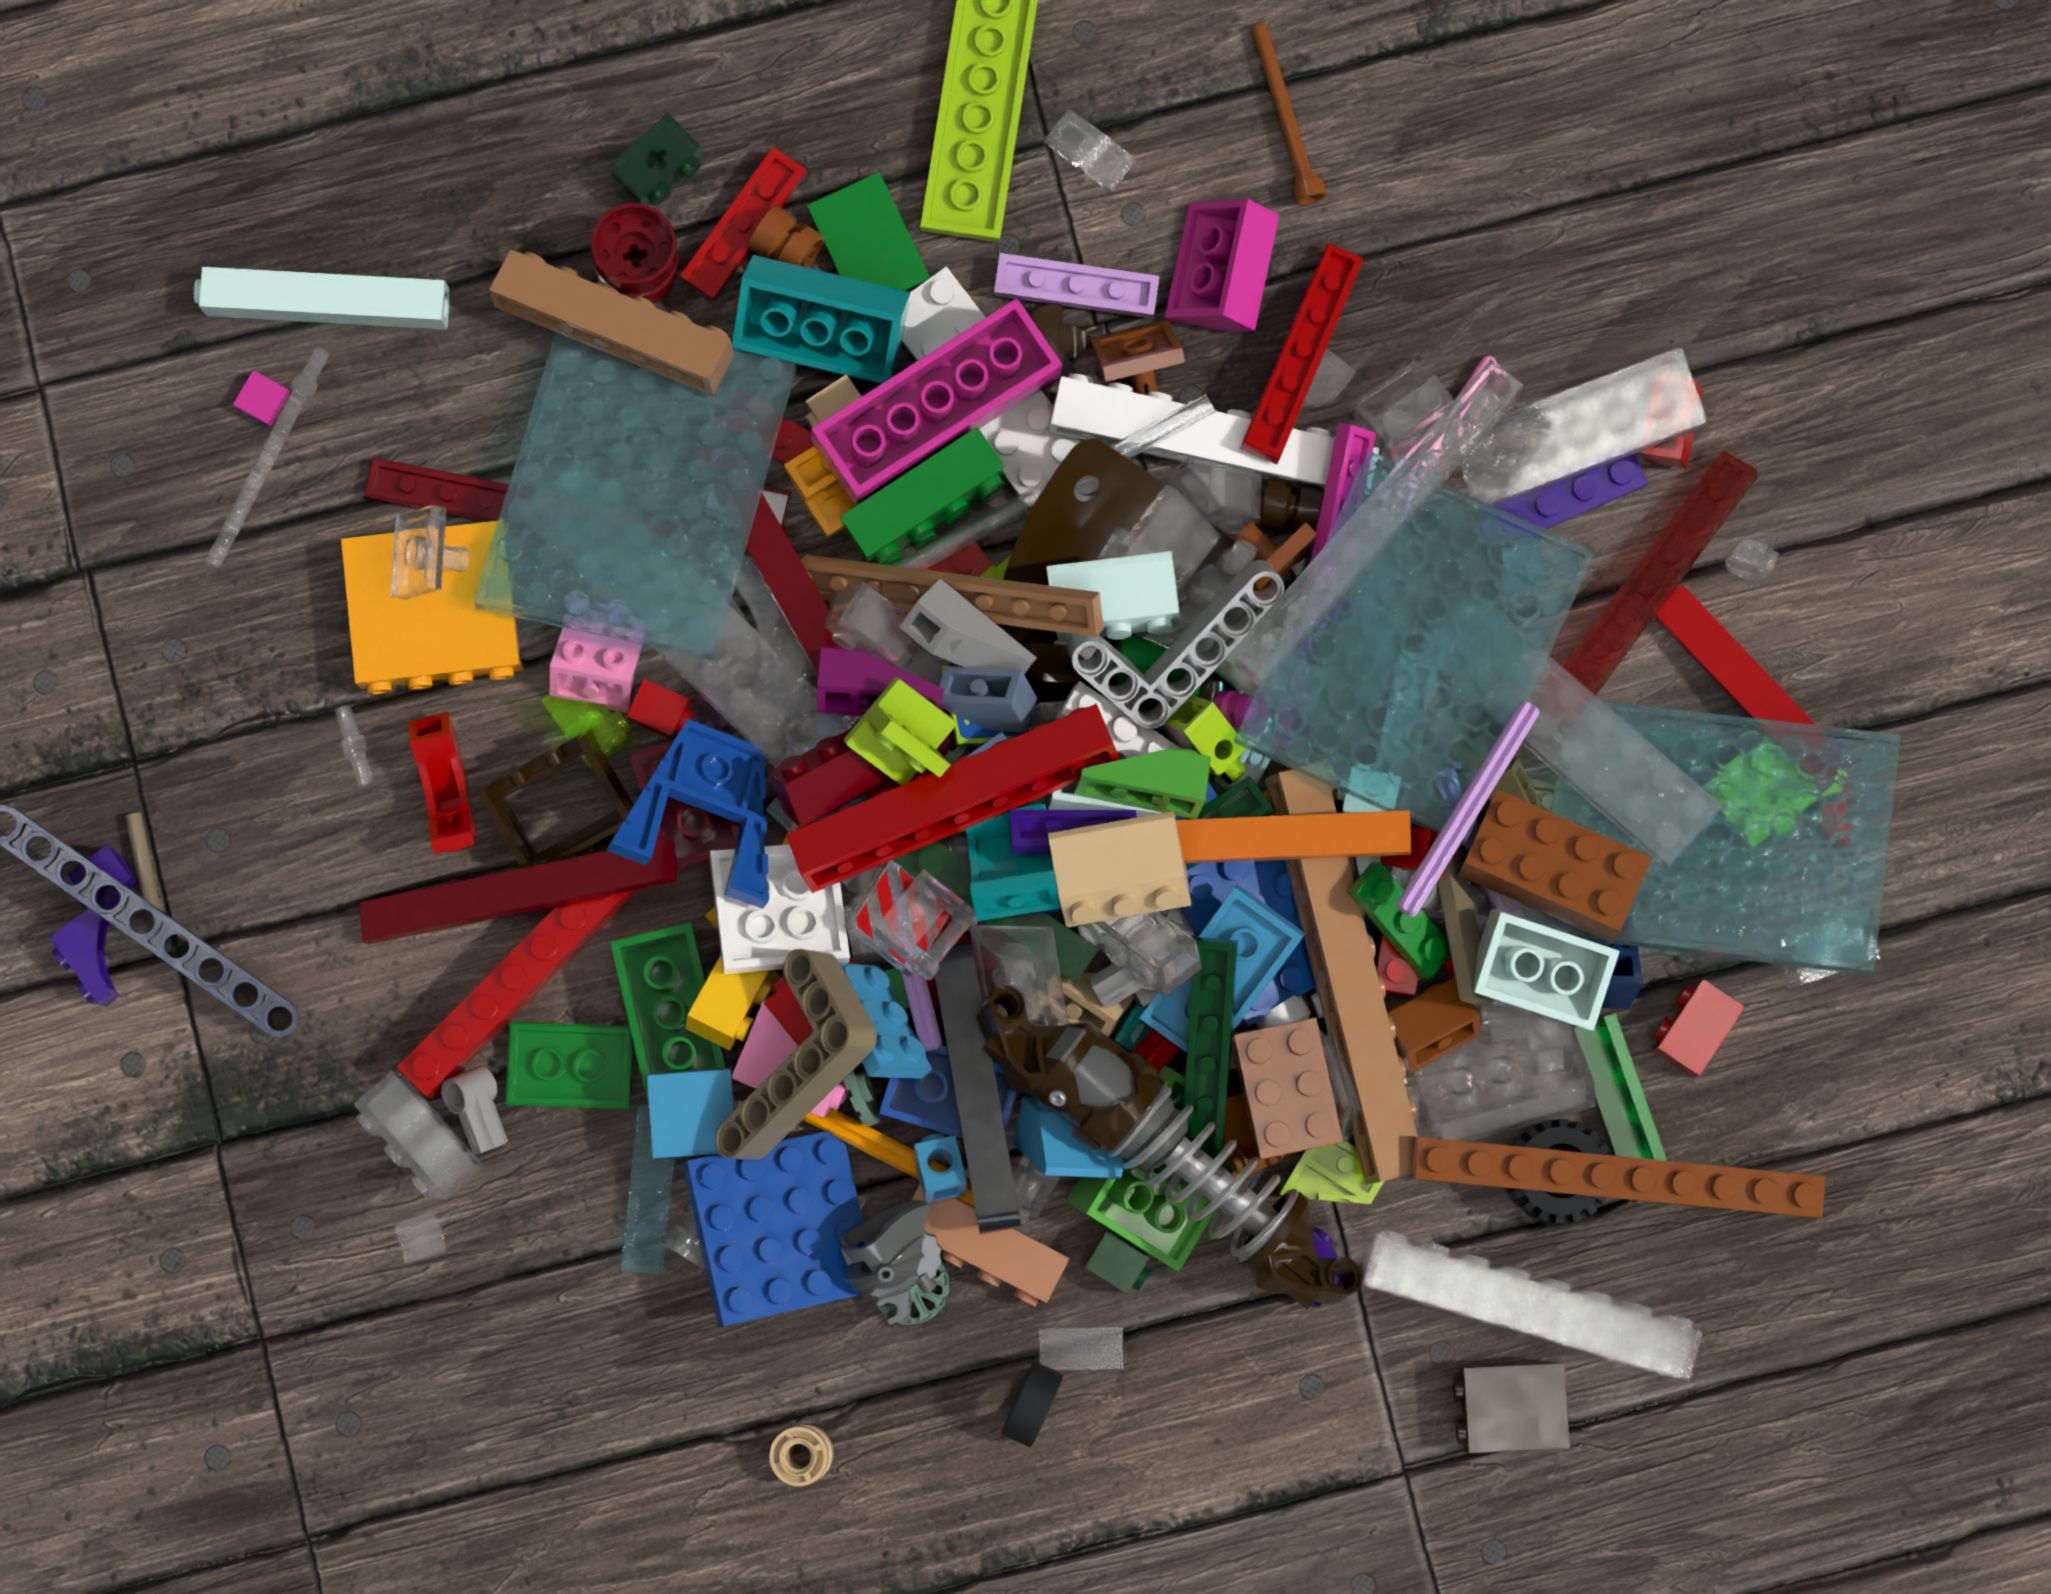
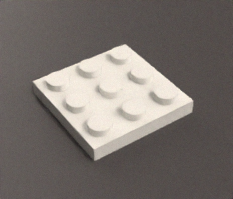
M790 844L765 846V854H768L769 872L766 875V892H769V902L761 909L724 895L735 849L710 851L709 859L723 974L783 969L786 957L794 949L828 952L833 954L839 963H849L850 953L840 882L812 893L800 875Z

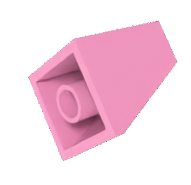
M775 991L762 1002L731 1077L756 1089L799 1047L764 1005L776 993ZM843 1080L811 1113L824 1118L832 1108L838 1110L849 1092L846 1090Z

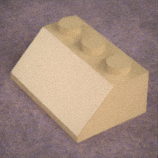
M1174 811L1048 833L1058 895L1066 927L1191 906L1187 869Z

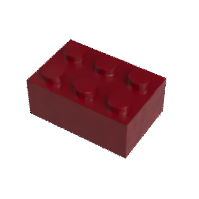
M673 741L629 755L640 792L643 791ZM667 797L656 840L669 838L673 842L677 876L710 865V851L735 849L741 826L737 822Z

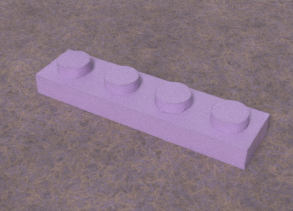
M1000 253L994 296L1047 304H1061L1067 307L1153 319L1159 276Z

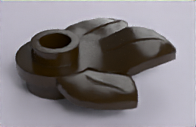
M1048 304L1038 308L1033 312L1031 319L1063 364L1060 378L1061 376L1069 378V374H1076L1070 360L1079 356L1090 343L1091 336L1079 327L1063 324V308L1061 304ZM1060 378L1055 380L1054 383H1059Z

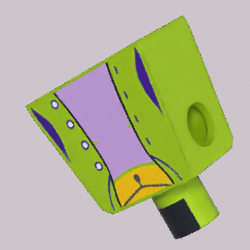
M1191 695L1159 727L1180 748L1191 749L1200 755L1210 756L1209 773L1216 776L1220 775L1227 784L1236 782L1246 772V767L1238 758L1245 751L1246 745L1213 702Z

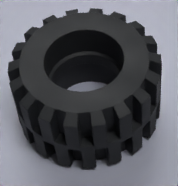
M1568 1119L1547 1120L1535 1124L1520 1134L1514 1140L1515 1143L1513 1145L1541 1149L1563 1147L1571 1152L1607 1155V1152L1610 1151L1606 1143L1602 1144L1598 1139L1600 1135L1594 1130H1588L1585 1128V1124L1581 1122H1571ZM1506 1188L1507 1192H1511L1514 1204L1517 1207H1521L1525 1211V1215L1530 1218H1536L1546 1224L1559 1225L1580 1221L1584 1217L1591 1216L1596 1212V1208L1607 1199V1197L1576 1194L1556 1197L1547 1194L1545 1191Z

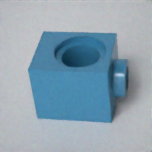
M933 1134L921 1139V1143L914 1144V1161L924 1201L932 1203L966 1195L967 1179L956 1135L945 1137L944 1134ZM941 1159L946 1161L950 1168L944 1172H935L928 1164L933 1160Z

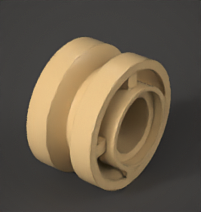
M799 1424L786 1429L775 1438L771 1445L769 1458L772 1470L781 1481L792 1486H805L815 1482L827 1473L833 1461V1446L829 1437L823 1430L810 1424ZM796 1444H802L809 1449L811 1460L807 1466H801L793 1459L792 1451Z

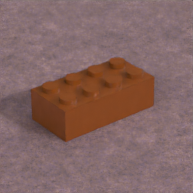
M1497 789L1458 875L1613 943L1623 927L1652 857Z

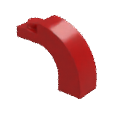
M449 711L409 721V740L425 793L430 843L434 855L443 852H457L467 846L475 845L474 836L477 835L473 802L463 758Z

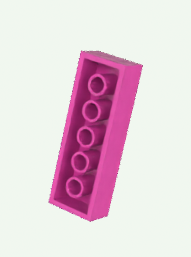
M1016 298L811 429V441L854 505L857 506L976 427L982 428L1060 378L1063 364Z

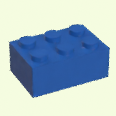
M941 1045L938 1049L926 1051L925 1056L933 1070L922 1079H889L879 1114L883 1117L938 1134H944L948 1137L956 1135V1139L964 1141L948 1048ZM993 1061L1006 1132L1018 1091L1011 1089L1003 1074L1001 1064Z

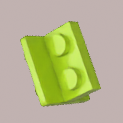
M896 677L845 737L844 742L898 784L904 785L918 771L923 774L926 769H929L940 778L949 768L950 764L937 751V748L956 726V722L903 680Z

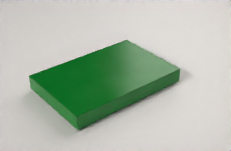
M880 172L807 205V209L818 232L825 237L824 245L839 276L906 292L916 289L930 279V275Z
M509 1022L505 1105L630 1110L634 1046L630 1026Z

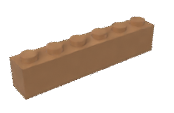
M510 250L489 289L495 308L711 396H714L734 357L731 339L723 330L714 326L704 328L694 324L686 315L677 311L667 313L657 309L653 303L643 297L634 296L630 298L620 294L615 287L606 282L598 281L595 284L583 279L578 272L571 268L563 266L558 269L548 265L540 256L531 252L521 254Z

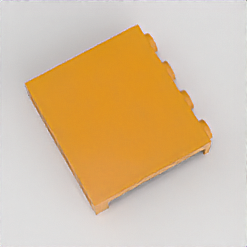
M504 520L341 539L355 684L361 689H367L368 694H385L392 692V686L408 684V689L419 690L433 687L432 681L448 680L450 685H462L472 683L474 676L489 675L490 680H505L513 678L514 672L524 671L519 656L508 544H511L510 531Z

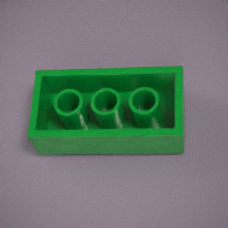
M976 427L840 516L844 532L864 562L893 566L901 560L902 557L899 553L912 545L916 549L931 541L936 536L934 530L945 523H948L949 526L959 523L970 514L968 508L980 500L983 504H987L997 498L1004 491L1002 486L1006 484L1005 466L980 429Z
M689 922L610 942L648 1104V1073L729 1068L723 1047L685 1029L687 1015L707 980L695 926Z

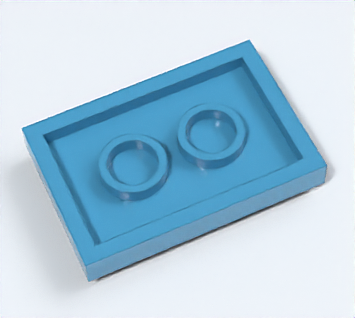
M840 963L877 1032V1041L874 1049L862 1061L868 1076L922 1079L933 1069L925 1056L926 1051L923 1044L916 1038L907 1021L906 1011L898 1003L890 988L888 976L881 970L880 966Z

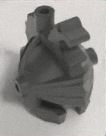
M914 1200L892 1205L850 1229L840 1237L842 1243L841 1251L847 1266L856 1263L845 1276L844 1281L852 1284L851 1289L853 1291H861L863 1297L875 1295L877 1306L879 1307L887 1303L896 1305L893 1310L887 1312L888 1324H894L897 1321L906 1322L908 1320V1313L911 1311L909 1290L917 1284L921 1291L926 1294L937 1286L933 1277L936 1276L937 1269L942 1264L940 1257L942 1247L937 1243L936 1235L929 1234L924 1229L925 1220L930 1211V1204L927 1201ZM861 1240L865 1242L864 1246L856 1247Z

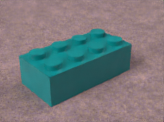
M753 255L741 281L732 347L882 384L893 377L899 361L911 293Z

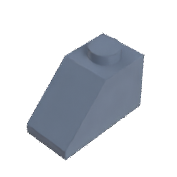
M945 666L939 687L944 689L943 709L988 731L1027 732L1037 697L1022 670Z

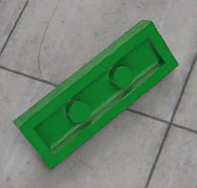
M1371 862L1347 893L1421 978L1431 979L1451 954L1448 940L1421 909L1416 916L1411 917L1396 907L1398 900L1404 892L1403 887L1381 862Z

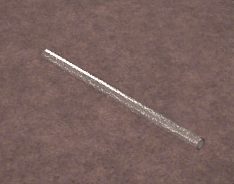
M1205 394L1112 444L1110 447L1130 459L1216 411ZM1087 475L1082 477L1076 483L1075 488L1095 478V476ZM1050 479L891 565L927 569L1030 513Z

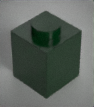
M1108 1232L1105 1233L1084 1267L1125 1294H1128L1131 1287L1139 1291L1151 1272V1269L1145 1266L1149 1260L1147 1256Z

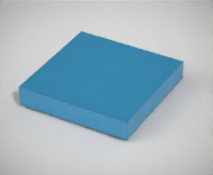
M731 1068L647 1074L653 1159L719 1154L715 1147L716 1131L720 1124L734 1111Z

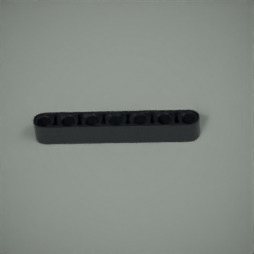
M972 941L933 947L930 950L980 1234L1019 1228L1022 1226L992 1055L982 1048L987 1039L982 1033L976 1018L977 1009L982 1002Z

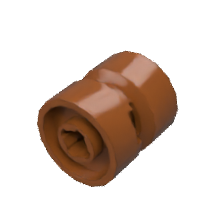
M775 205L767 212L755 229L749 242V249L764 258L776 259L777 261L809 268L820 252L825 237L806 224L798 227L796 225V217Z

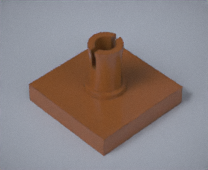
M1169 320L1090 339L1094 357L1105 381L1108 382L1130 376L1133 393L1145 395L1144 384L1146 385L1147 392H1159L1154 370L1185 363L1182 346Z
M1252 521L1236 536L1235 541L1255 560H1263L1272 564L1280 578H1282L1292 566L1297 564L1309 552L1317 533L1307 523H1304L1282 546L1277 547ZM1267 576L1260 577L1253 584V590H1265L1270 585L1272 578Z

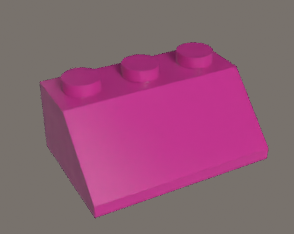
M1250 199L1189 203L1165 318L1224 332L1255 331L1280 215Z

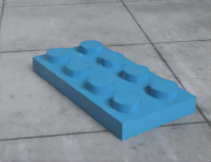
M1236 884L1198 936L1239 940L1232 1033L1305 935L1302 930L1238 884ZM1194 943L1174 969L1171 982L1158 991L1139 1017L1186 1053L1188 1047Z

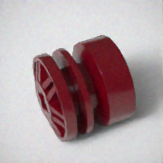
M626 203L611 208L599 218L592 232L591 253L597 282H606L615 287L620 294L630 298L640 296L651 303L658 302L670 292L677 278V240L671 222L659 210L646 204ZM639 257L640 266H632L631 258Z

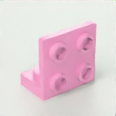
M570 607L567 611L550 664L549 698L628 713L633 703L634 673L647 634L648 622Z

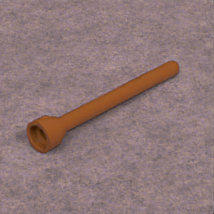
M1257 22L1252 26V34L1297 176L1294 179L1295 186L1292 188L1298 206L1314 204L1327 197L1326 187L1323 179L1318 178L1317 173L1311 170L1268 28L1263 22Z

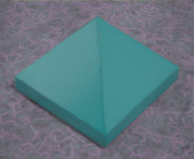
M1135 1005L1120 1021L1115 1041L1129 1051H1132L1152 1029L1151 1026L1139 1018L1144 1009L1138 1005Z

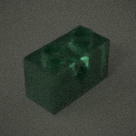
M666 113L611 162L608 167L612 177L637 204L653 205L656 207L669 197L672 192L671 187L681 178L684 180L689 179L699 170L702 165L700 161L704 157L700 145L669 113ZM655 160L659 163L665 162L666 167L664 169L658 166L653 167L652 162Z

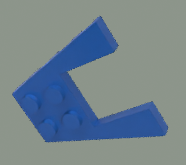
M687 719L608 845L607 851L647 865L652 858L667 797L674 798L741 824L724 895L763 909L769 902V892H766V875L769 872L768 854H765L764 835L767 832V817L763 814V799L766 796L764 748Z

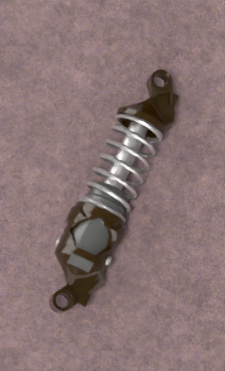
M1003 985L997 987L981 1002L977 1009L976 1018L982 1033L987 1039L982 1048L1000 1062L1003 1074L1013 1091L1030 1093L1070 1125L1072 1127V1136L1090 1151L1099 1149L1104 1154L1108 1153L1109 1157L1119 1154L1123 1157L1124 1169L1135 1168L1140 1165L1146 1170L1144 1174L1146 1187L1158 1185L1175 1172L1166 1190L1167 1204L1179 1203L1195 1191L1187 1210L1189 1222L1201 1220L1216 1209L1209 1226L1211 1239L1223 1238L1237 1228L1230 1245L1232 1257L1239 1256V1262H1242L1243 1266L1251 1271L1257 1288L1278 1294H1288L1304 1308L1308 1309L1314 1302L1330 1305L1337 1304L1354 1294L1361 1287L1363 1274L1355 1261L1344 1257L1323 1258L1317 1255L1309 1220L1308 1197L1302 1192L1297 1193V1189H1291L1286 1191L1270 1206L1264 1200L1279 1183V1175H1273L1258 1195L1243 1184L1257 1166L1258 1157L1251 1158L1241 1172L1234 1177L1221 1165L1237 1146L1236 1140H1230L1214 1160L1200 1149L1215 1129L1214 1122L1208 1123L1192 1142L1185 1137L1188 1132L1187 1118L1193 1112V1105H1187L1182 1111L1178 1110L1174 1106L1173 1099L1169 1097L1171 1095V1087L1167 1088V1084H1163L1164 1081L1157 1076L1158 1068L1137 1052L1130 1055L1088 1020L1058 1026L1031 1025L1026 1013L1024 997L1018 989L1012 986ZM994 1003L1000 1004L1006 1009L1007 1017L1000 1015L996 1011ZM1163 1163L1167 1165L1161 1173L1152 1178L1155 1168L1160 1167ZM1182 1177L1189 1185L1173 1196ZM1202 1195H1204L1211 1203L1195 1214L1196 1207ZM1225 1212L1233 1220L1216 1232L1217 1226ZM1245 1230L1249 1231L1250 1234L1242 1244L1241 1248L1238 1249L1239 1242ZM1332 1273L1340 1278L1342 1289L1333 1282Z

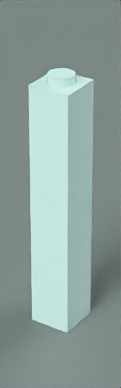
M202 267L201 279H196L194 284L195 303H199V307L206 316L447 330L451 290L445 280Z

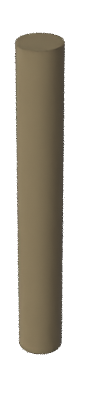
M132 813L125 815L140 895L160 909L142 814ZM143 909L147 930L150 932L155 925V919L150 911Z

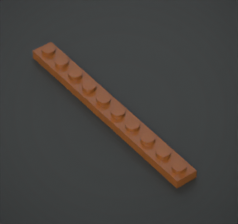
M1417 1136L1414 1137L1411 1179L1823 1218L1826 1176Z

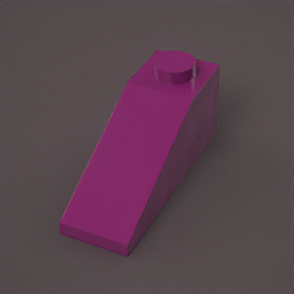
M821 648L816 713L863 716L896 677L903 680L941 710L943 708L944 689L867 652L843 648Z

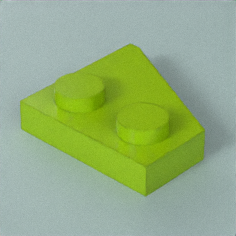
M1343 1139L1341 1143L1305 1150L1279 1192V1195L1282 1196L1286 1191L1297 1189V1193L1302 1192L1309 1200L1370 1205L1384 1181L1365 1185L1356 1146Z

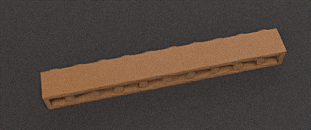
M1325 763L1279 772L1265 779L1271 806L1275 812L1273 813L1274 816L1337 813L1333 799L1335 784L1331 774L1326 771ZM1353 858L1285 860L1302 931L1305 933L1304 939L1365 1185L1410 1175L1412 1171L1414 1137H1418L1414 1123L1416 1108L1413 1100L1407 1095L1404 1083L1406 1068L1402 1058L1397 1055L1394 1043L1396 1028L1391 1016L1387 1015L1384 1003L1386 995L1385 984L1382 977L1377 974L1373 959L1376 953L1375 944L1371 935L1367 934L1363 919L1365 916L1364 911L1347 893L1354 884L1355 864Z

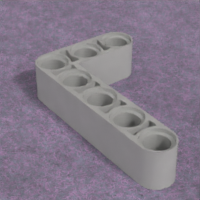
M1256 560L1250 562L1145 673L1100 635L1092 637L1072 634L1067 642L1068 656L1074 669L1134 722L1145 729L1158 728L1177 711L1280 601L1284 594L1283 581L1272 564L1267 561ZM1267 576L1272 578L1270 585L1265 590H1253V584L1260 577ZM1234 607L1243 608V612L1237 620H1224V616L1229 609ZM1207 637L1214 639V644L1209 650L1203 652L1195 650L1197 643L1201 639ZM1095 646L1098 648L1093 658L1088 660L1078 658L1079 652L1084 647ZM1184 668L1186 670L1184 677L1179 681L1172 682L1167 680L1168 674L1173 669ZM1123 672L1128 674L1123 684L1118 686L1108 684L1109 679L1115 673ZM1153 698L1158 700L1157 705L1151 711L1143 712L1138 710L1141 702L1145 699Z

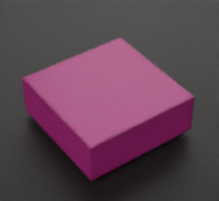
M253 370L233 406L271 427L291 392Z

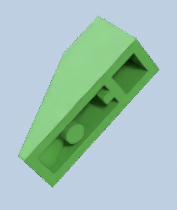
M1170 748L1086 767L1081 771L1075 786L1074 795L1162 813L1174 811L1176 816L1197 819L1206 801L1211 757L1200 755L1191 749L1175 750Z

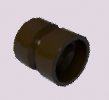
M1268 477L1259 529L1281 534L1285 528H1288L1293 535L1304 523H1307L1316 532L1325 488L1302 484L1298 489H1293L1290 481Z

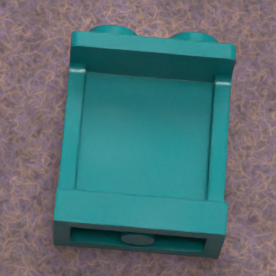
M1045 804L1023 805L1012 810H1047ZM1010 811L965 829L972 883H970L971 898L977 921L1061 908L1052 855L1011 854Z

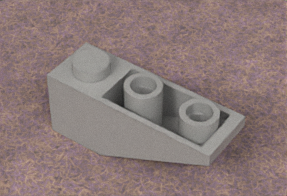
M941 578L916 602L899 626L901 630L929 653L965 668L1022 670L1023 674H1025L1037 658Z

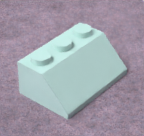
M1171 551L1047 566L1049 586L1100 592L1104 630L1099 634L1101 637L1107 636L1109 639L1120 640L1130 637L1132 633L1146 631L1150 634L1161 635L1171 632L1173 628L1181 627L1177 584ZM1056 632L1058 642L1066 641L1067 643L1072 635Z
M1491 909L1478 947L1473 992L1594 1031L1620 951Z

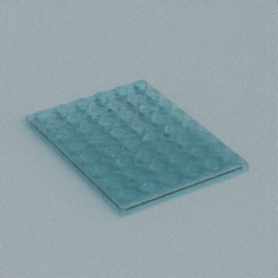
M555 332L473 601L475 608L714 661L798 364L733 348L734 357L714 396H711Z
M1368 451L1236 734L1234 743L1384 811L1409 810L1411 823L1424 829L1436 831L1439 835L1516 707L1521 701L1529 702L1596 551ZM1476 819L1469 828L1460 845H1465Z
M1568 697L1552 813L1652 857L1623 927L1611 944L1873 976L1900 749V734ZM1537 911V924L1588 941L1610 943Z

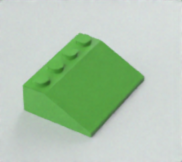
M1164 1066L1157 1073V1076L1164 1081L1163 1084H1167V1088L1171 1087V1095L1169 1097L1173 1099L1174 1106L1182 1111L1184 1108L1185 1077L1173 1069ZM1225 1160L1223 1168L1230 1173L1227 1161ZM1163 1163L1160 1167L1155 1168L1152 1178L1161 1173L1167 1165ZM1140 1165L1135 1168H1123L1121 1178L1080 1177L1065 1201L1066 1203L1177 1272L1182 1268L1216 1211L1215 1209L1201 1220L1189 1222L1187 1210L1195 1191L1179 1203L1167 1204L1165 1194L1175 1172L1158 1185L1147 1187L1144 1182L1146 1170ZM1177 1185L1173 1196L1181 1192L1188 1185ZM1202 1195L1196 1207L1195 1214L1211 1203L1204 1195Z

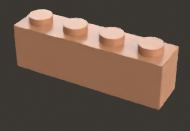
M920 1185L911 1201H924ZM954 1198L929 1203L930 1211L926 1217L924 1229L927 1233L936 1235V1241L943 1249L940 1255L942 1259L959 1268L963 1267L965 1261L980 1268L977 1277L998 1288L1002 1280L1017 1288L1014 1293L1015 1297L1035 1307L1039 1300L1045 1303L1048 1302L1070 1258L1014 1229L980 1234L976 1210Z

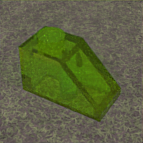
M548 695L541 699V702L568 740L592 727L596 741L608 760L632 744L626 735L632 728L619 710L611 714L604 704ZM585 754L581 755L589 769L594 771Z

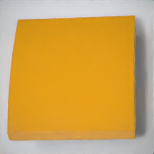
M814 446L784 464V468L809 513L825 538L828 539L843 530L840 516L854 508L855 505Z

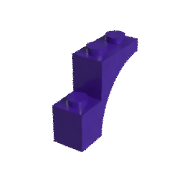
M106 845L88 858L130 889L138 884L137 877L116 849ZM80 864L66 875L74 885H77L84 880L86 870ZM112 885L101 888L98 893L99 904L105 909L115 908L120 902L118 889ZM76 899L83 908L86 907L85 904ZM89 908L50 936L56 945L52 953L64 969L72 968L80 979L76 986L89 1003L95 1000L98 1004L108 1006L120 997L110 979L105 957L106 935L110 922Z

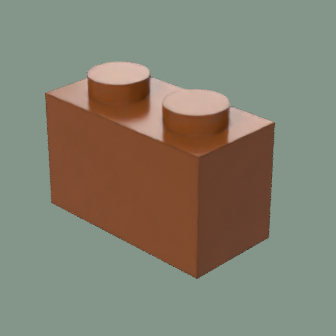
M1454 978L1443 984L1437 983L1430 986L1422 995L1407 1003L1396 1004L1387 1012V1015H1390L1396 1028L1394 1043L1397 1055L1402 1058L1405 1067L1410 1073L1481 1035L1480 1013L1473 1004L1459 999L1457 983Z

